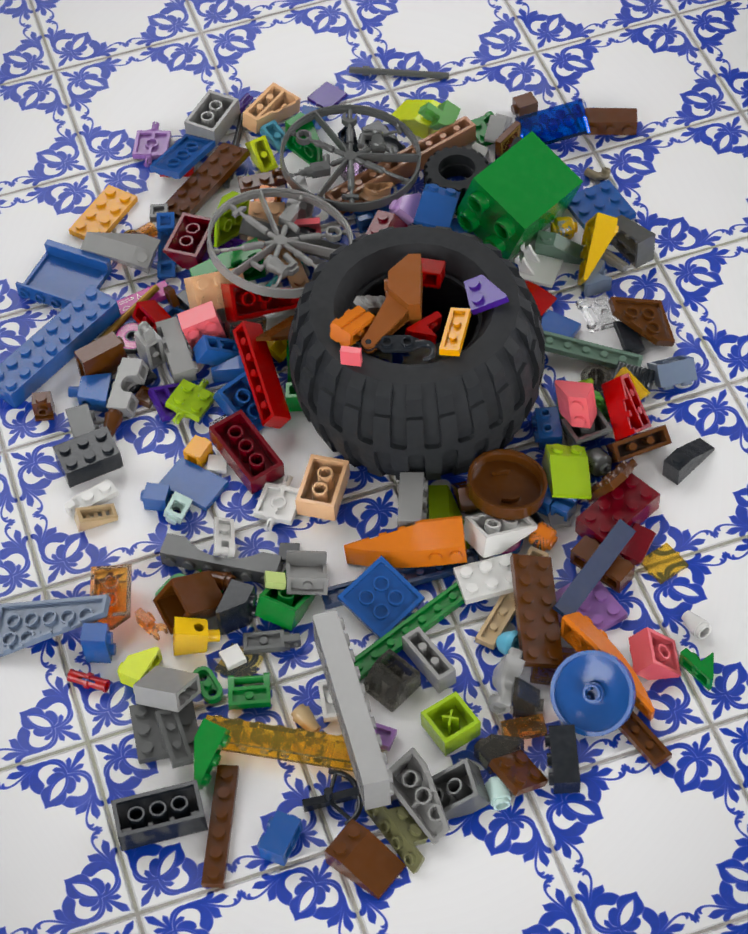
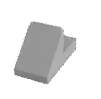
M498 113L491 115L484 141L495 144V140L512 124L513 117Z

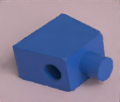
M112 373L82 376L79 386H69L68 396L77 398L79 405L87 403L89 410L108 412L106 407L107 399L110 397L112 383L114 382Z

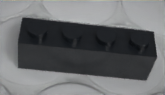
M197 780L111 801L117 836L122 851L208 830Z

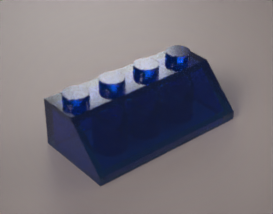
M584 99L515 118V121L521 123V138H524L533 131L546 145L591 133Z

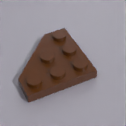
M610 297L608 303L614 317L654 345L673 347L675 339L661 300Z
M632 458L627 462L623 460L617 464L613 471L608 472L602 477L600 482L591 486L592 497L591 500L587 499V501L590 503L614 490L629 477V474L638 465L636 461Z

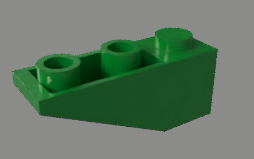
M203 718L194 737V780H197L198 787L203 790L204 786L207 787L212 778L210 773L213 767L218 766L221 760L220 753L222 748L227 747L231 739L229 735L230 730Z

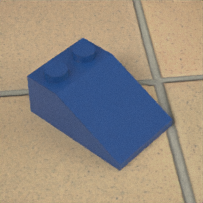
M433 183L426 184L413 224H422V226L426 227L441 226L450 228L460 192L453 188H441Z
M245 371L217 390L212 397L226 415L230 416L242 409L258 431L266 427L262 426Z

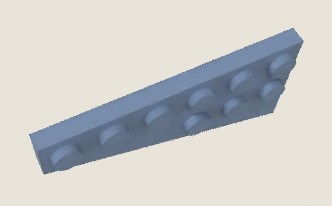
M106 594L0 604V657L83 626V623H92L107 617L111 598Z

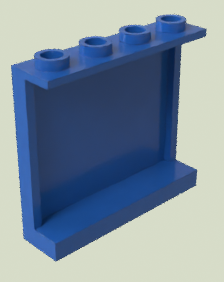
M47 239L44 243L46 252L24 283L16 282L15 284L19 296L63 310L90 285L100 290L113 270L110 258Z

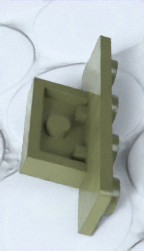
M402 805L391 809L382 806L365 810L413 874L417 873L425 858L416 846L425 844L428 837L406 808Z

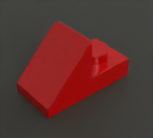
M438 311L407 327L405 335L430 340L435 344L437 338L435 333L441 327L442 315Z

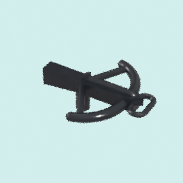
M329 769L328 773L333 775L330 787L324 789V795L302 799L304 813L332 806L347 819L344 823L347 825L351 819L356 821L363 809L358 785L350 774L337 769ZM337 775L348 780L353 787L332 793ZM357 799V807L351 817L336 805Z

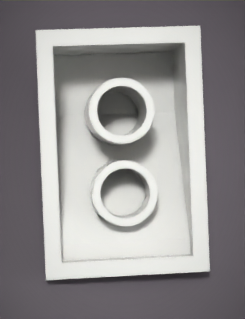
M484 512L466 516L464 522L466 541L483 558L503 553L538 528V525L529 517L518 520H503L489 516Z

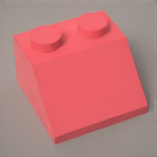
M555 380L559 413L572 427L591 429L597 416L593 383Z
M649 627L628 638L633 670L636 675L647 680L679 678L681 676L675 640Z

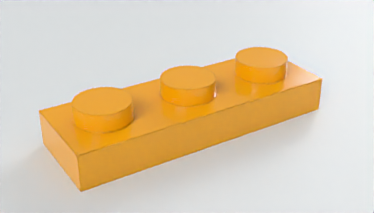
M450 308L439 347L440 355L460 356L471 317V309Z

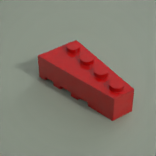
M221 284L227 320L236 321L295 309L299 298L262 296L244 290L235 284Z

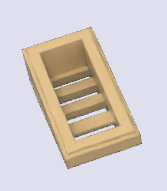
M114 503L75 508L74 520L79 532L117 521L118 515Z

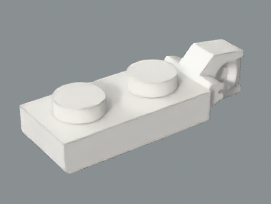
M108 478L71 498L70 501L64 504L65 510L71 516L75 514V508L102 505L119 496V492Z

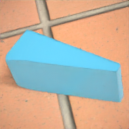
M274 119L260 127V134L262 136L265 135L267 141L280 153V146L285 132Z

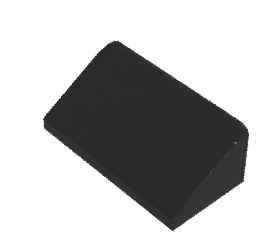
M621 321L613 322L623 351L640 354L645 350L640 335Z

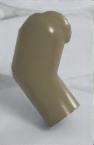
M603 167L601 172H596L590 168H586L584 171V175L594 181L607 180L611 173V170L607 167Z

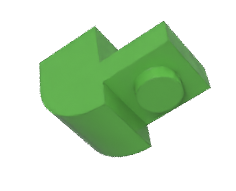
M448 100L438 105V108L428 102L420 107L418 113L426 120L432 122L429 128L440 130L456 121L461 108Z

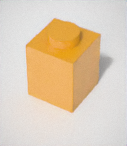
M197 435L191 439L183 450L184 459L202 468L208 462V455L214 454L212 442L205 437Z

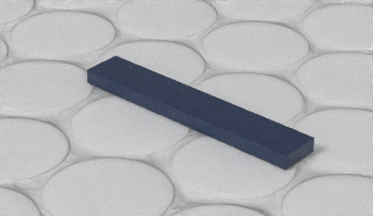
M619 519L552 608L562 617L575 613L636 531Z

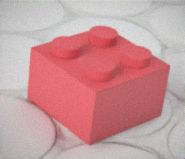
M212 301L177 314L181 329L192 351L202 335L227 338L223 323Z

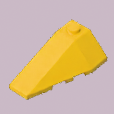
M597 212L585 223L581 244L585 246L580 253V258H583V261L579 266L577 285L581 286L587 281L609 243L616 236L619 229L617 225L618 218Z

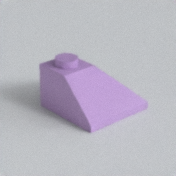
M421 194L404 195L397 200H393L389 206V212L396 214L403 222L410 225L414 222Z

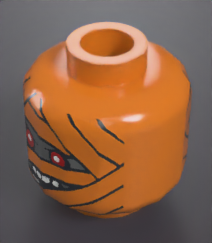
M540 522L537 524V530L529 534L528 542L541 551H550L558 540L556 536L557 531L545 522Z

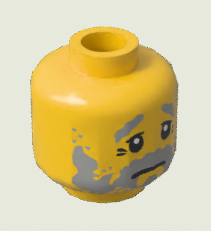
M570 216L556 217L550 224V231L572 239L578 231L577 222H574Z

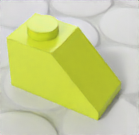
M265 135L245 143L246 148L249 149L251 154V160L261 173L278 168Z
M153 647L128 655L125 661L120 663L117 670L120 683L133 688L137 681L160 664L162 660L160 648Z

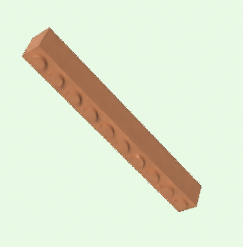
M463 116L454 123L418 141L421 150L420 171L424 169L428 158L436 151H442L445 147L466 146L475 141L476 125L468 117ZM413 145L398 152L416 154ZM380 162L377 165L384 167L387 171L409 178L414 174L417 163ZM367 169L355 176V190L353 194H360L363 191V185L366 183L392 182L396 185L402 181L385 173L380 174ZM348 180L327 191L325 199L339 202L343 200L342 194H350Z

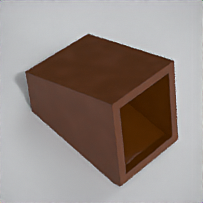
M207 570L170 579L153 599V602L172 635L174 617L210 619L216 616L215 611L223 595L211 572Z

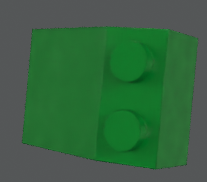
M302 112L285 121V133L295 121L304 116ZM312 121L296 130V132L303 129L311 132L313 140H320ZM291 136L288 140L287 148L309 165L310 163L323 161L322 149L316 147L314 143L299 145L296 142V136Z
M266 588L259 595L255 615L265 621L279 625L283 629L292 631L301 621L316 595L286 594V589Z

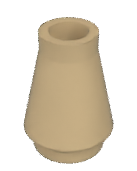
M300 704L292 711L293 721L308 731L311 736L321 729L309 706Z

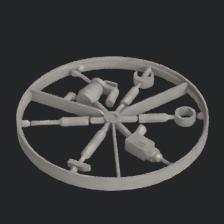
M260 188L246 191L230 198L215 211L208 226L207 250L216 269L236 286L267 297L299 298L300 296L302 297L304 287L295 289H281L277 287L281 279L293 276L299 271L298 263L287 252L283 255V259L288 265H285L278 258L281 249L285 248L307 266H312L316 269L319 264H314L313 260L301 251L330 257V254L336 249L305 242L320 240L322 237H325L330 242H337L343 234L347 235L350 245L354 237L351 227L344 216L323 199L289 188ZM265 197L299 200L298 203L287 206L279 216L278 224L283 226L280 234ZM259 198L274 233L250 215H245L243 212L246 211L247 206H241L237 209L235 205ZM301 201L312 204L327 212L343 227V230H341L338 226H329L323 234L318 232L299 235V237H285L288 229L296 234L300 230V227L294 222L298 218ZM230 209L233 211L232 216L234 218L241 215L247 223L272 240L245 243L237 247L213 249L211 233L219 217ZM264 248L232 271L227 269L216 256L220 252L248 251ZM264 257H266L263 264L260 265L257 263ZM252 266L260 272L266 268L268 272L278 275L279 278L276 284L266 287L247 281L238 275Z

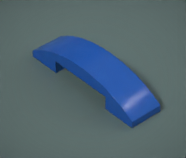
M174 212L157 213L158 239L161 240L158 247V279L176 278L177 263L163 252L176 226Z

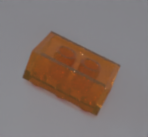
M132 564L91 567L90 596L107 594L111 598L107 617L92 623H108L109 630H114L131 617Z

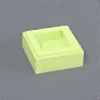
M265 571V588L286 589L285 573Z

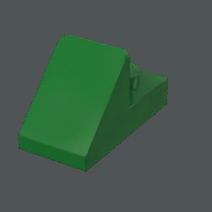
M687 648L680 652L679 664L707 690L712 689L714 653L712 652L701 661L696 653L691 652Z

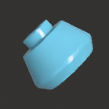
M506 631L497 637L496 646L502 654H508L511 647L519 649L518 631Z

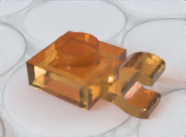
M140 607L134 612L137 624L149 635L152 634L155 640H160L159 631L168 634L167 626L163 623L156 624L154 616L149 611L146 613Z

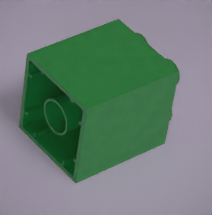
M531 131L472 179L455 215L459 225L465 231L473 232L483 241V244H491L501 250L503 259L511 260L521 251L522 243H525L526 247L537 238L539 230H547L556 217L563 216L583 181Z

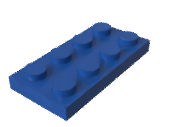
M185 134L150 165V172L174 179H181L216 147L215 141Z

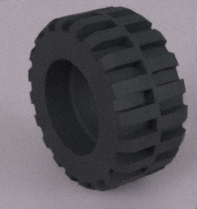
M466 146L445 147L442 151H436L425 163L423 170L424 187L426 184L433 183L441 188H453L460 192L457 211L472 179L488 167L489 162L480 152L477 153L473 148L467 149ZM453 176L466 177L467 179L462 181H451L447 178Z

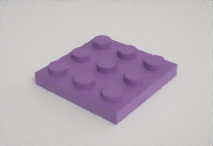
M600 581L576 611H579L583 616H588L592 620L593 625L598 630L601 629L603 631L628 618L626 610ZM571 583L555 592L556 602ZM558 613L559 626L561 628L562 616Z

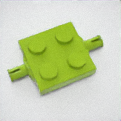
M183 379L167 399L165 407L176 413L172 419L174 423L179 424L183 418L200 422L215 401L212 398L215 393L205 389L209 384L207 379L206 381L202 379L199 385Z

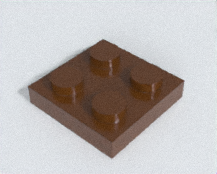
M522 750L492 759L488 765L515 797L544 787L548 782V779Z

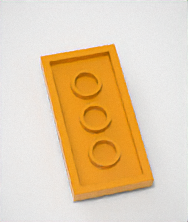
M108 185L69 228L70 235L84 240L87 232L110 233L138 202L137 196Z

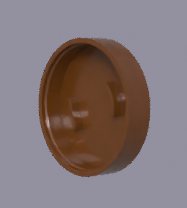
M495 449L479 455L471 463L466 480V491L471 502L485 514L503 520L523 519L537 512L544 502L548 486L545 471L537 461L522 452L510 449Z

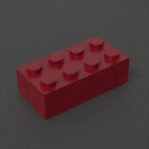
M242 409L209 427L211 442L251 494L264 488L266 482L273 483L285 476L284 463Z
M631 473L614 490L601 496L576 517L575 532L581 537L586 535L601 544L619 519L632 527L633 523L641 524L659 509L660 493Z

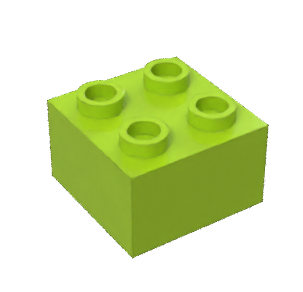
M456 691L420 712L421 726L445 756L481 735L480 720Z

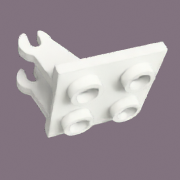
M522 243L520 249L524 252L525 257H522V260H520L519 255H517L515 258L520 276L534 284L552 288L562 267L563 260L536 254L530 244L525 247V243Z

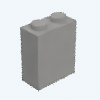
M155 666L133 685L135 702L140 705L179 712L201 693L199 674Z

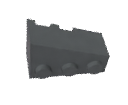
M623 215L616 217L618 218L617 225L619 229L610 243L635 268L653 260L656 234Z

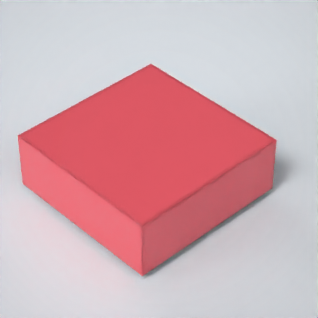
M341 346V364L361 367L363 362L362 349Z

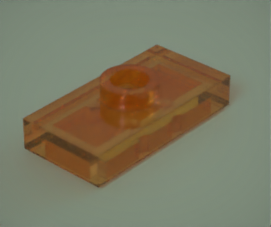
M542 713L501 721L505 743L541 737L547 734Z

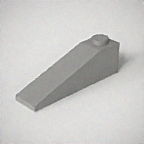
M87 232L81 249L149 273L161 240L145 234Z
M412 747L389 768L393 776L392 787L394 794L432 844L435 845L451 829L428 765L416 749Z

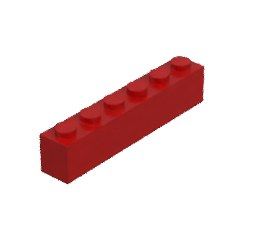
M243 321L233 330V334L262 426L280 429L291 420V415L267 341H256V337L264 333L262 326L258 323Z

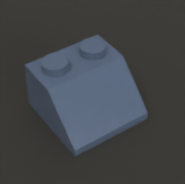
M680 355L647 363L648 369L655 371L654 383L656 387L663 390L673 389L674 385L681 384V386L691 385L692 381L698 380L694 357Z

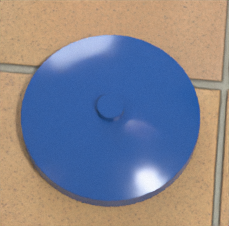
M586 650L569 656L559 665L551 681L550 698L555 714L564 725L575 724V733L583 736L597 737L616 731L628 720L634 708L636 689L630 671L621 660L604 651Z

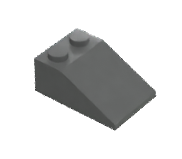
M468 758L431 776L447 820L472 814L491 804L480 769Z

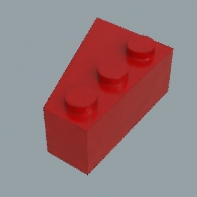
M629 373L601 384L616 441L652 426Z

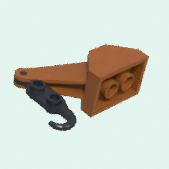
M408 254L388 271V279H384L385 301L361 340L362 350L365 353H372L376 349L384 353H409L419 348H429L431 353L423 357V361H429L436 356L437 348L430 340L418 339L411 335H393L405 324L411 326L422 320L423 275L421 254Z

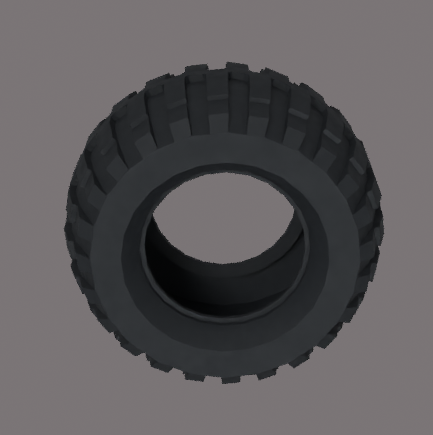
M422 224L399 228L388 227L370 235L363 234L352 240V244L337 248L330 254L329 261L319 263L312 274L311 281L305 284L302 297H299L288 335L292 386L308 422L313 424L316 432L333 452L342 454L344 460H348L352 466H365L368 473L379 477L393 475L396 476V480H400V472H423L426 481L441 480V475L448 473L459 475L468 472L471 463L479 455L490 450L504 449L520 430L522 423L529 415L539 395V386L544 372L545 339L541 325L542 317L525 280L519 274L518 268L510 260L503 259L501 250L491 244H482L477 236L465 232L457 233L449 227L422 226ZM408 254H421V258L446 262L445 277L439 289L430 288L429 286L422 287V319L436 311L442 315L441 327L435 333L437 336L436 342H441L450 308L470 309L464 281L482 274L503 291L509 299V302L473 315L471 312L460 356H451L448 359L430 364L404 365L390 363L372 356L379 351V349H376L372 353H365L362 350L363 362L361 367L342 365L340 359L341 345L330 338L331 322L335 318H341L348 309L352 310L356 307L353 303L356 296H385L384 279H388V271ZM405 324L393 335H405L406 328L409 325ZM360 339L351 347H358L362 349V339Z

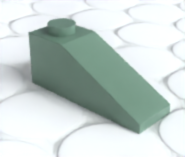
M538 231L535 242L536 254L580 265L583 261V258H580V253L583 251L584 246L558 233Z

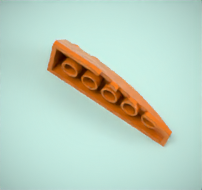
M462 515L419 520L414 525L408 527L404 525L398 527L396 531L390 533L383 532L377 537L371 539L367 537L344 545L347 564L371 566L380 556L387 560L394 568L431 567L467 563V546Z
M579 611L564 615L561 621L560 636L577 652L600 650L610 653L621 660L630 671L636 689L634 706L651 721L654 718L655 709L645 688L625 657L608 639L607 634L601 629L598 630L593 625L592 620L586 615L583 616Z

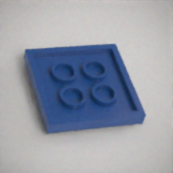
M610 180L577 192L567 207L583 229L585 228V223L597 212L615 218L620 215L630 220L636 218L634 209Z
M380 556L339 594L337 599L380 639L399 625L425 600V597L387 560Z

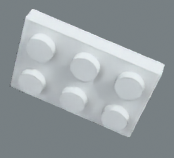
M512 552L453 568L465 605L513 593L510 563Z

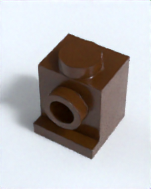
M51 391L32 393L31 405L35 415V422L54 420L55 405Z

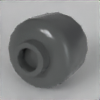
M592 448L586 452L589 472L593 476L600 477L610 472L612 458L603 449Z

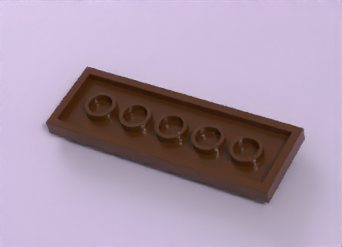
M222 142L165 203L168 204L169 212H174L177 219L181 217L183 212L195 215L251 155L249 149Z
M512 553L510 563L519 649L523 651L521 659L526 661L524 666L557 669L563 662L558 613L552 608L556 603L551 557Z

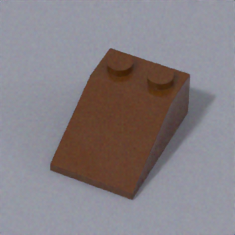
M354 819L349 821L324 851L328 865L378 900L406 867L370 830Z

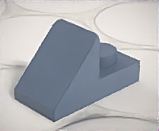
M600 259L585 282L584 296L589 297L611 290L612 278L606 276L607 269H605L604 260Z

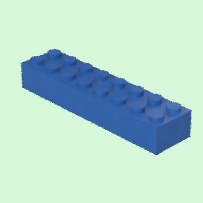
M90 285L0 363V398L16 409L74 358V351L89 344L121 316L117 301L93 285Z

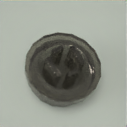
M590 365L582 370L580 378L581 380L592 378L594 380V390L603 393L601 384L612 380V374L604 366Z

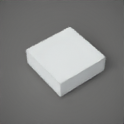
M209 454L207 470L214 474H227L228 463L222 455Z
M237 643L219 652V656L228 671L247 663L246 657Z

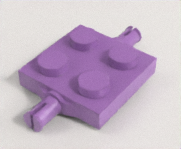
M155 121L152 123V129L137 130L132 156L133 159H145V167H150L152 160L158 159L170 146L171 131L159 130L160 124L157 121L156 124Z

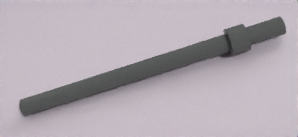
M370 66L349 67V73L362 74V76H369L370 74L449 79V72L370 68Z

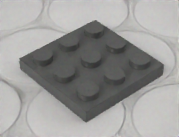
M192 700L178 712L191 753H194V737L198 731V725ZM140 704L129 706L139 764L169 758L155 718V711L163 709Z

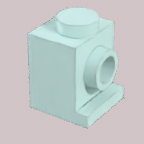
M175 491L164 510L163 516L166 517L165 520L172 525H176V523L181 525L193 500Z

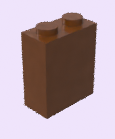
M112 331L74 351L80 376L112 373L113 375L117 373V368L122 358H128L123 348L125 347L123 339L120 336L117 337Z

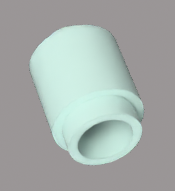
M498 776L489 778L485 783V788L491 803L490 805L497 811L507 809L511 805L509 789Z

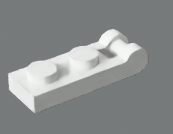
M214 517L213 555L220 556L222 554L227 555L229 558H234V519Z

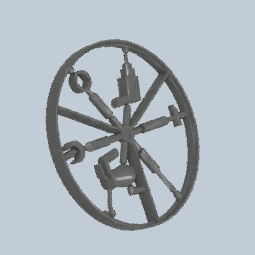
M340 104L309 112L289 127L280 146V167L290 187L294 190L317 196L331 204L338 211L361 212L387 206L393 200H397L408 193L415 184L420 172L421 150L413 132L406 124L393 115L369 106ZM342 114V124L348 127L346 129L347 148L324 121L323 116ZM357 114L375 117L396 127V130L386 133L380 130L364 129L363 133L359 135L357 148L362 149L365 140H371L370 148L367 147L357 152L353 151L354 140L353 128L351 127L357 124ZM316 120L339 149H335L334 146L320 140H313L312 134L308 130L303 129L298 132L296 130L306 123ZM403 132L411 141L416 154L394 153L393 147L386 148L384 136L394 133L399 135ZM296 136V142L299 145L314 143L316 147L330 153L334 152L342 156V158L330 163V154L326 153L323 155V161L310 163L309 167H304L300 172L292 174L286 168L284 150L290 137ZM356 162L380 174L385 173L404 181L406 185L387 197L368 202L354 203V200L359 201V194H353L355 190L353 163ZM372 162L417 163L413 176L409 179L387 171L384 167ZM341 164L317 195L307 191L293 179L296 175L305 176L306 178L312 177L313 179L330 176V166L334 167ZM348 164L347 179L350 194H342V198L349 200V202H339L323 198L324 194Z

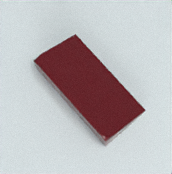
M633 523L631 527L636 531L620 552V555L624 559L629 560L634 566L643 562L656 535L654 531L637 523Z

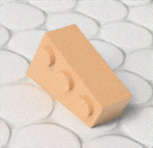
M273 82L243 112L242 126L257 134L260 132V127L275 119L279 123L300 112L301 98Z

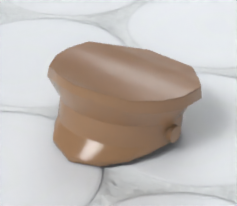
M366 183L363 185V191L360 192L359 198L368 202L391 195V188L394 186V183Z

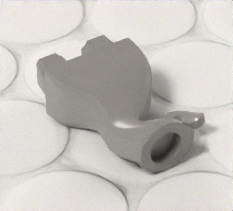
M511 647L508 654L503 656L499 664L494 668L492 684L498 691V696L492 694L488 700L489 709L493 713L506 714L511 709L513 689L526 662L521 659L522 650Z

